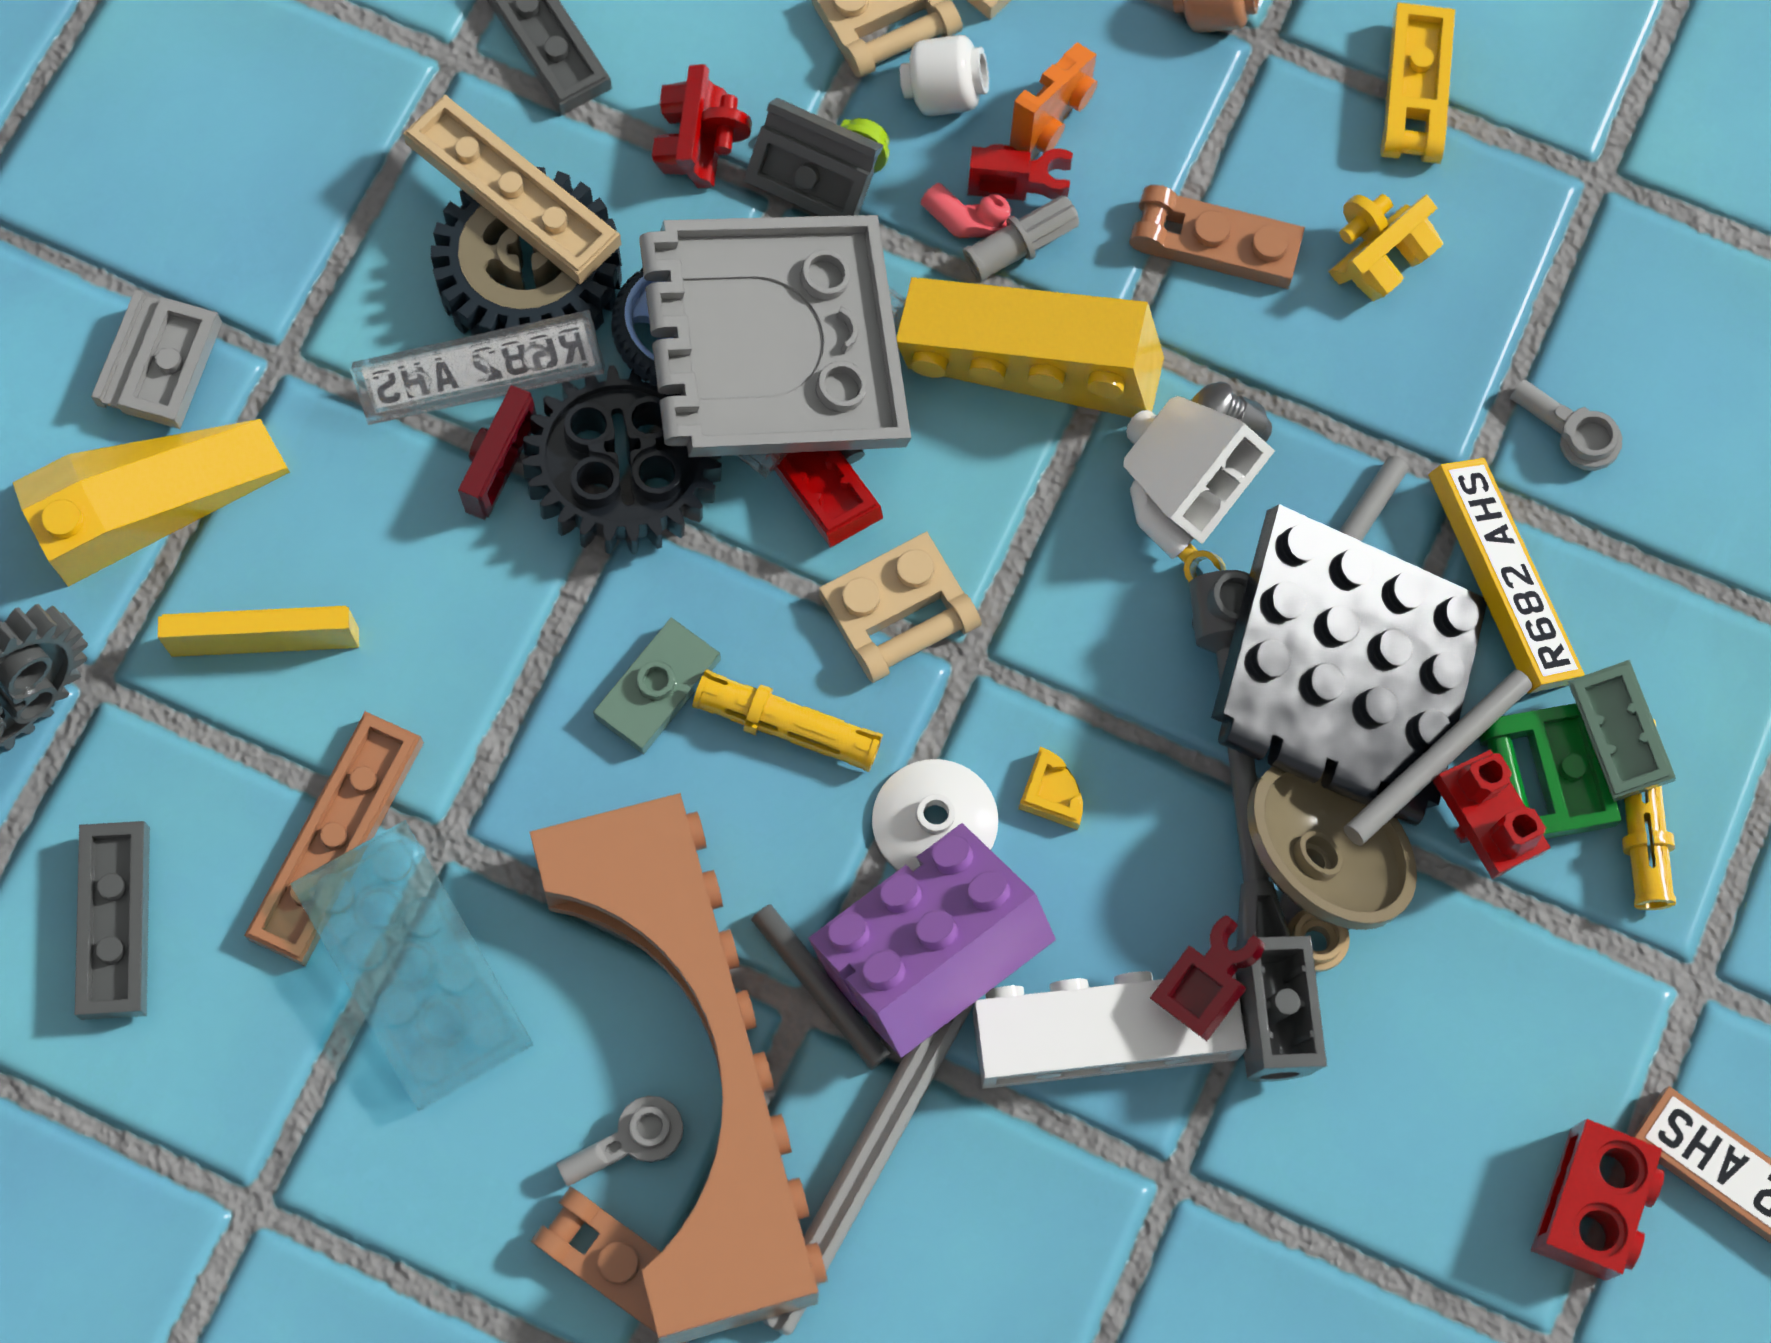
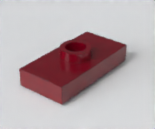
M511 385L489 429L482 427L476 434L469 452V461L472 463L458 489L466 513L483 520L486 517L489 518L524 448V436L531 434L530 418L532 415H537L531 392Z

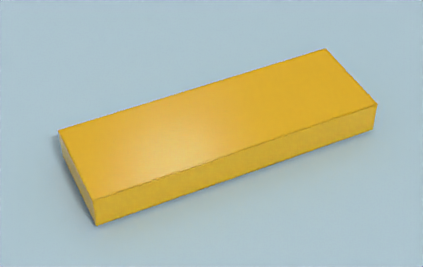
M347 606L178 613L158 616V639L171 657L359 648V627Z

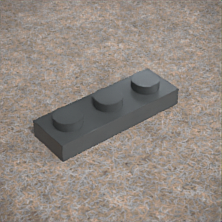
M144 821L79 825L75 1015L81 1020L147 1016L150 827Z

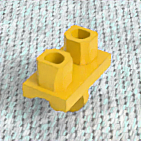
M1385 194L1379 195L1373 202L1365 196L1354 195L1343 205V213L1348 224L1339 231L1340 237L1347 244H1352L1359 237L1364 240L1328 271L1338 285L1353 280L1363 293L1372 301H1375L1389 294L1404 279L1386 255L1392 248L1396 246L1413 267L1429 258L1444 244L1431 222L1427 219L1438 209L1427 194L1422 196L1412 206L1407 204L1401 206L1388 219H1386L1385 214L1393 207V203Z

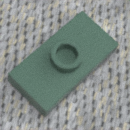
M671 617L593 711L594 718L639 752L645 754L697 690L706 669L712 671L720 662V652Z
M1630 660L1568 681L1614 802L1676 781V776Z

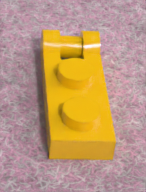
M1397 2L1393 14L1385 121L1380 150L1381 157L1399 159L1401 153L1419 155L1422 162L1441 163L1446 139L1455 9ZM1406 119L1425 121V132L1405 130Z

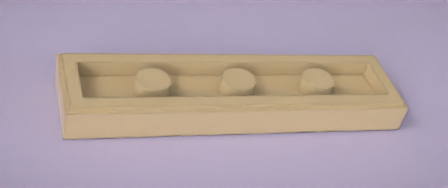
M444 95L403 133L407 146L579 285L622 245L618 232L448 96Z

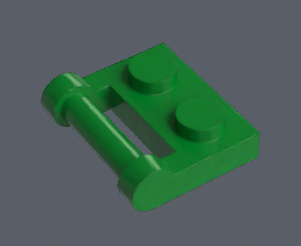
M1576 703L1501 716L1478 738L1481 746H1487L1488 750L1491 749L1493 754L1498 753L1502 755L1512 772L1510 782L1525 806L1529 808L1512 743L1513 739L1528 737L1548 815L1539 816L1546 827L1543 834L1545 839L1612 828L1622 821L1617 801L1614 802Z

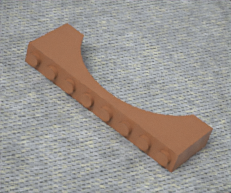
M681 793L530 831L549 911L575 916L599 924L623 936L652 957L681 987L695 1008L708 1034L717 1060L723 1095L722 1123L717 1152L708 1180L696 1206L680 1231L665 1249L641 1270L659 1343H683L817 1305L819 1294L817 1285L828 1282L818 1243L805 1245L799 1219L809 1217L808 1205L800 1178L787 1180L781 1155L792 1153L782 1114L770 1117L764 1092L774 1090L773 1080L765 1052L753 1054L746 1031L757 1028L755 1015L748 991L735 992L730 969L738 968L740 964L731 930L719 932L713 913L714 909L723 907L714 870L702 872L697 851L705 849L707 846L698 812L686 814Z

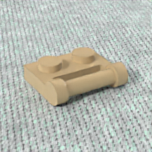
M812 0L813 6L857 78L874 72L876 69L875 64L912 48L916 42L932 39L940 34L943 37L952 36L963 29L960 15L951 0ZM923 9H926L928 15L867 43L860 39Z
M927 531L819 587L820 598L867 678L872 683L888 676L891 666L960 630L963 634H967L982 625L975 605L961 589ZM939 599L942 600L946 607V610L878 646L869 637Z

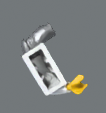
M1216 382L1203 387L1191 401L1180 396L1169 399L1158 415L1149 410L1138 412L1131 418L1126 431L1128 439L1134 446L1124 457L1123 466L1135 479L1131 485L1130 494L1136 522L1171 559L1178 556L1185 563L1183 569L1188 582L1197 577L1196 568L1203 559H1210L1219 571L1226 570L1225 563L1221 557L1212 552L1198 551L1191 544V541L1195 539L1201 544L1205 542L1275 452L1266 443L1272 432V424L1267 418L1265 408L1254 400L1243 396H1236L1233 394L1231 386L1226 382Z

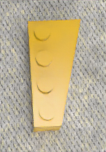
M911 277L896 337L898 349L908 369L922 376L931 378L948 377L1130 418L1143 410L1153 411L1164 361L1163 351L1150 307L1146 301Z

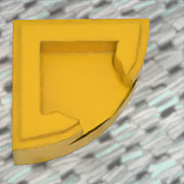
M1040 746L1019 804V810L1078 830L1083 812V800L1078 784L1066 767L1065 762L1055 753Z

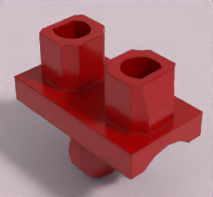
M706 64L689 65L687 81L662 85L659 103L661 114L669 124L680 123V130L676 134L658 135L654 138L652 159L663 174H687L697 188H713L715 186L719 154L729 155L732 150V143L749 138L752 129L751 117L737 109L738 98L727 94L723 88L713 84L708 79L709 68Z
M1490 749L1440 773L1433 782L1460 825L1454 831L1459 842L1465 843L1469 841L1493 880L1511 869L1545 854L1551 847L1543 835L1546 827L1535 809L1525 806L1510 782L1512 772L1502 755L1498 753L1493 754Z

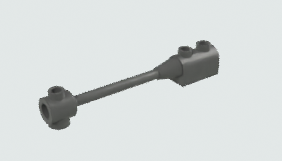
M1214 571L1199 575L1189 582L1193 614L1192 626L1195 632L1196 645L1216 654L1220 683L1250 575L1244 571ZM1228 748L1244 882L1240 887L1236 946L1232 950L1242 949L1252 935L1258 937L1265 944L1263 954L1256 963L1246 968H1238L1235 972L1236 980L1247 988L1239 998L1247 1047L1243 1053L1247 1080L1270 1082L1301 1078L1327 1066L1311 936H1291L1273 881L1269 880V876L1263 868L1252 843L1248 828L1247 805L1251 790L1257 782L1255 759Z

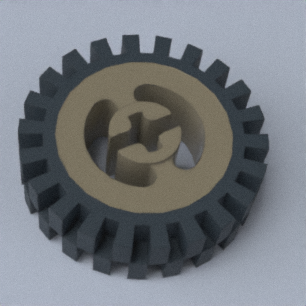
M536 167L546 175L545 167ZM557 171L553 181L617 232L613 218H608L607 207L600 197L593 202L591 188L580 182L575 189H572L570 175ZM463 190L459 191L462 202L461 207L451 201L443 210L446 225L437 222L433 232L436 246L431 245V260L434 267L432 270L442 304L448 316L452 314L455 326L463 334L471 330L473 341L584 317L585 324H588L596 331L604 323L603 308L612 312L616 300L615 289H620L622 282L620 267L622 263L619 248L579 285L532 247L531 262L536 288L525 290L522 275L523 252L519 235Z

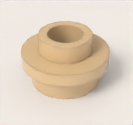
M1304 910L1297 913L1287 925L1291 936H1305L1307 932L1317 931L1325 937L1327 942L1326 949L1323 951L1313 950L1315 972H1324L1336 967L1347 954L1350 943L1347 928L1318 919Z

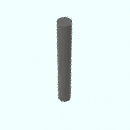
M769 904L758 911L751 921L870 1070L878 1067L891 1055L889 1050L775 908Z

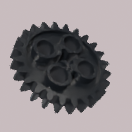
M610 365L608 368L607 381L599 382L589 370L584 371L585 387L580 390L566 380L562 382V397L564 401L546 395L543 398L546 416L532 415L530 424L533 435L524 436L523 439L524 455L528 456L522 459L524 478L531 479L528 482L530 499H542L540 502V512L543 520L559 515L558 534L564 536L577 527L580 529L581 547L586 548L595 536L604 537L605 553L611 554L617 539L626 540L631 554H637L639 538L648 537L650 542L659 549L662 548L663 530L668 529L679 538L685 536L683 516L692 521L701 522L703 519V505L701 502L714 503L716 485L713 482L721 481L722 463L717 460L721 459L722 456L689 457L687 446H668L665 444L659 401L665 397L681 395L659 393L657 386L643 382L641 377L634 373V369H632L628 379H620L614 365ZM616 413L621 414L624 418L627 459L630 465L631 490L634 499L632 505H625L622 501L619 462L615 452V430L612 415ZM644 425H656L662 428V430L649 434L639 431L638 428ZM586 430L602 434L598 438L591 440L576 436ZM652 478H662L669 481L670 484L662 488H652L645 485L644 482ZM591 484H602L609 488L600 494H589L582 490Z

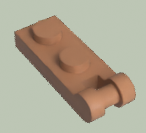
M1148 185L1143 189L1139 208L1143 215L1141 221L1134 224L1129 240L1130 245L1135 250L1289 289L1305 227L1178 196L1170 188L1161 185ZM1165 220L1183 224L1181 233L1168 232L1164 228Z
M570 1186L558 1202L563 1207L548 1228L542 1225L530 1242L657 1334L641 1270L657 1257L661 1251ZM584 1223L599 1233L585 1255L569 1244Z

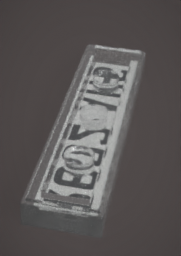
M586 310L355 361L352 363L350 371L367 423L372 425L504 396L511 385L527 391L604 374L605 364L590 311Z

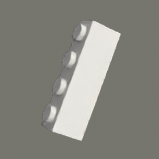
M1139 971L1117 975L1113 978L1114 985L1089 987L1087 979H1066L1051 983L1049 985L1050 992L1024 994V987L1022 986L992 988L985 994L986 999L975 1001L972 1012L982 1089L1239 1060L1247 1049L1240 1001L1238 999L1206 1042L1150 999L1151 995L1163 981V979L1153 980L1152 972Z

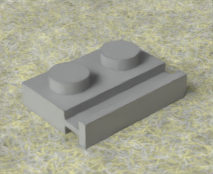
M135 290L91 397L96 405L103 408L107 406L117 408L124 414L180 429L223 323L218 312L160 297V299L145 296L144 292Z

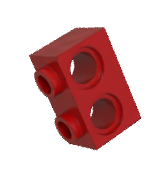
M1585 1119L1572 1127L1530 1251L1605 1281L1622 1275L1625 1268L1632 1270L1639 1259L1645 1239L1644 1232L1637 1230L1644 1206L1651 1208L1654 1205L1663 1185L1665 1173L1657 1168L1663 1149L1589 1119ZM1602 1156L1613 1157L1622 1165L1625 1171V1182L1622 1188L1613 1187L1603 1179L1599 1168ZM1583 1217L1593 1218L1603 1227L1606 1239L1601 1251L1591 1249L1581 1239L1579 1225Z

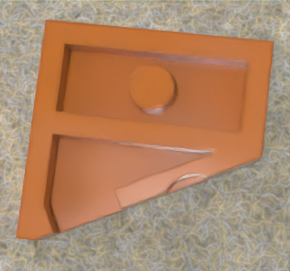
M1077 42L1056 64H1052L1042 74L1039 82L1044 86L1036 96L1026 90L1019 94L1014 101L1009 146L1014 147L1017 151L1031 152V161L1036 158L1040 151L1044 153L1056 146L1065 129V124L1062 122L1072 109L1080 112L1087 105L1096 90L1098 82L1093 79L1096 53Z

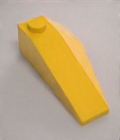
M261 419L67 454L12 483L21 510L47 560L69 587L290 472Z

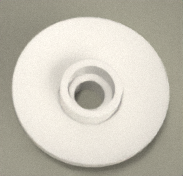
M921 760L901 768L882 786L873 807L872 829L875 842L886 861L897 871L905 865L912 871L916 870L921 866L917 856L961 823L972 831L990 850L994 845L998 831L997 806L987 785L970 769L947 760ZM938 805L946 810L948 818L941 824H931L925 819L924 811L930 806Z

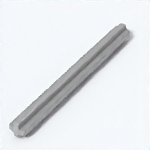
M974 1003L903 1057L803 1237L805 1245L818 1243L826 1271ZM806 1308L764 1319L762 1322L783 1335H790L793 1333Z

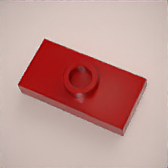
M840 450L768 454L772 468L830 548L883 519L880 504Z

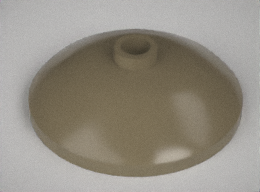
M1272 766L1258 779L1251 790L1247 805V820L1255 852L1274 884L1292 902L1307 913L1344 928L1355 930L1375 929L1390 923L1401 914L1414 896L1417 868L1411 844L1398 819L1392 817L1362 846L1356 845L1345 834L1344 826L1363 810L1366 805L1323 788L1321 785L1322 776L1316 783H1311Z

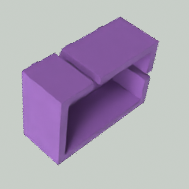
M963 823L919 854L917 859L921 866L916 870L912 871L907 865L903 866L808 937L828 976L862 1016H866L870 1025L900 1058L908 1054L1056 940L1036 893Z

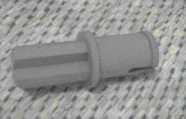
M1059 196L1020 219L1011 216L1006 219V227L970 247L963 248L965 260L977 280L983 282L987 280V277L1023 257L1027 260L1035 258V250L1079 225L1078 213L1066 196Z

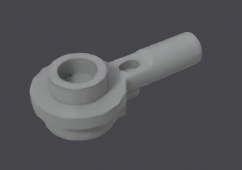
M1523 379L1514 389L1510 399L1561 434V450L1564 457L1572 465L1582 470L1596 471L1608 467L1616 460L1622 448V435L1619 427L1610 416L1602 412L1590 411L1586 407L1577 409L1574 412L1568 407L1561 405L1526 379Z
M645 1096L635 1099L625 1107L621 1114L618 1132L556 1163L567 1187L628 1155L636 1161L652 1163L666 1159L676 1151L682 1141L684 1126L681 1115L671 1102L662 1097Z

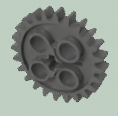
M35 604L26 614L17 607L14 608L5 622L2 623L0 621V747L4 746L7 750H11L14 747L16 736L21 733L31 734L35 730L33 723L39 717H50L54 714L51 706L55 701L62 700L70 695L64 686L81 677L76 668L87 661L86 655L82 652L88 646V643L82 637L83 633L64 612L60 613L55 606H50L44 611L39 604Z

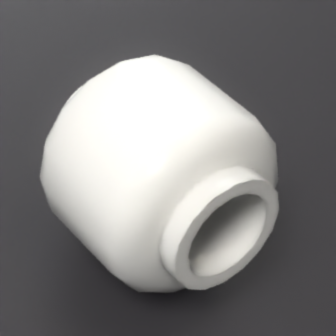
M965 35L925 39L916 42L912 47L909 63H902L900 65V82L905 99L914 98L917 107L926 116L968 112L978 105L980 95L987 94L989 90L988 65L983 48H975L970 39Z

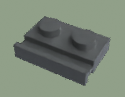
M775 98L769 102L766 110L768 114L764 125L760 128L743 181L820 216L859 215L875 171L873 169L884 145L782 99Z

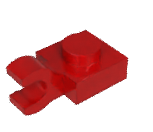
M993 144L986 148L972 146L967 195L988 197L990 194H997L1005 199L1026 201L1027 193L1040 194L1053 200L1059 196H1066L1068 198L1070 180L1055 179L1050 176L1049 172L1054 169L1070 170L1073 153L1065 149L1055 148L1044 152L1038 159L1031 161V152L1017 151L1009 145Z

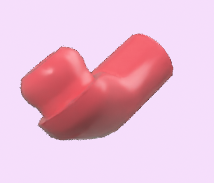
M936 183L928 189L920 201V205L957 238L988 237L1007 226L1006 219L1009 218L1011 213L1009 203L1000 195L990 194L988 197L982 198L980 204L964 205L941 183Z

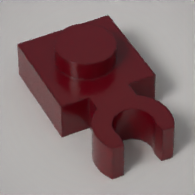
M1227 915L1220 918L1214 924L1210 933L1211 948L1205 956L1189 945L1150 997L1152 1001L1206 1042L1247 989L1232 976L1238 968H1246L1256 963L1265 948V944L1258 937L1252 935L1242 949L1229 950L1228 939L1235 932L1238 924Z

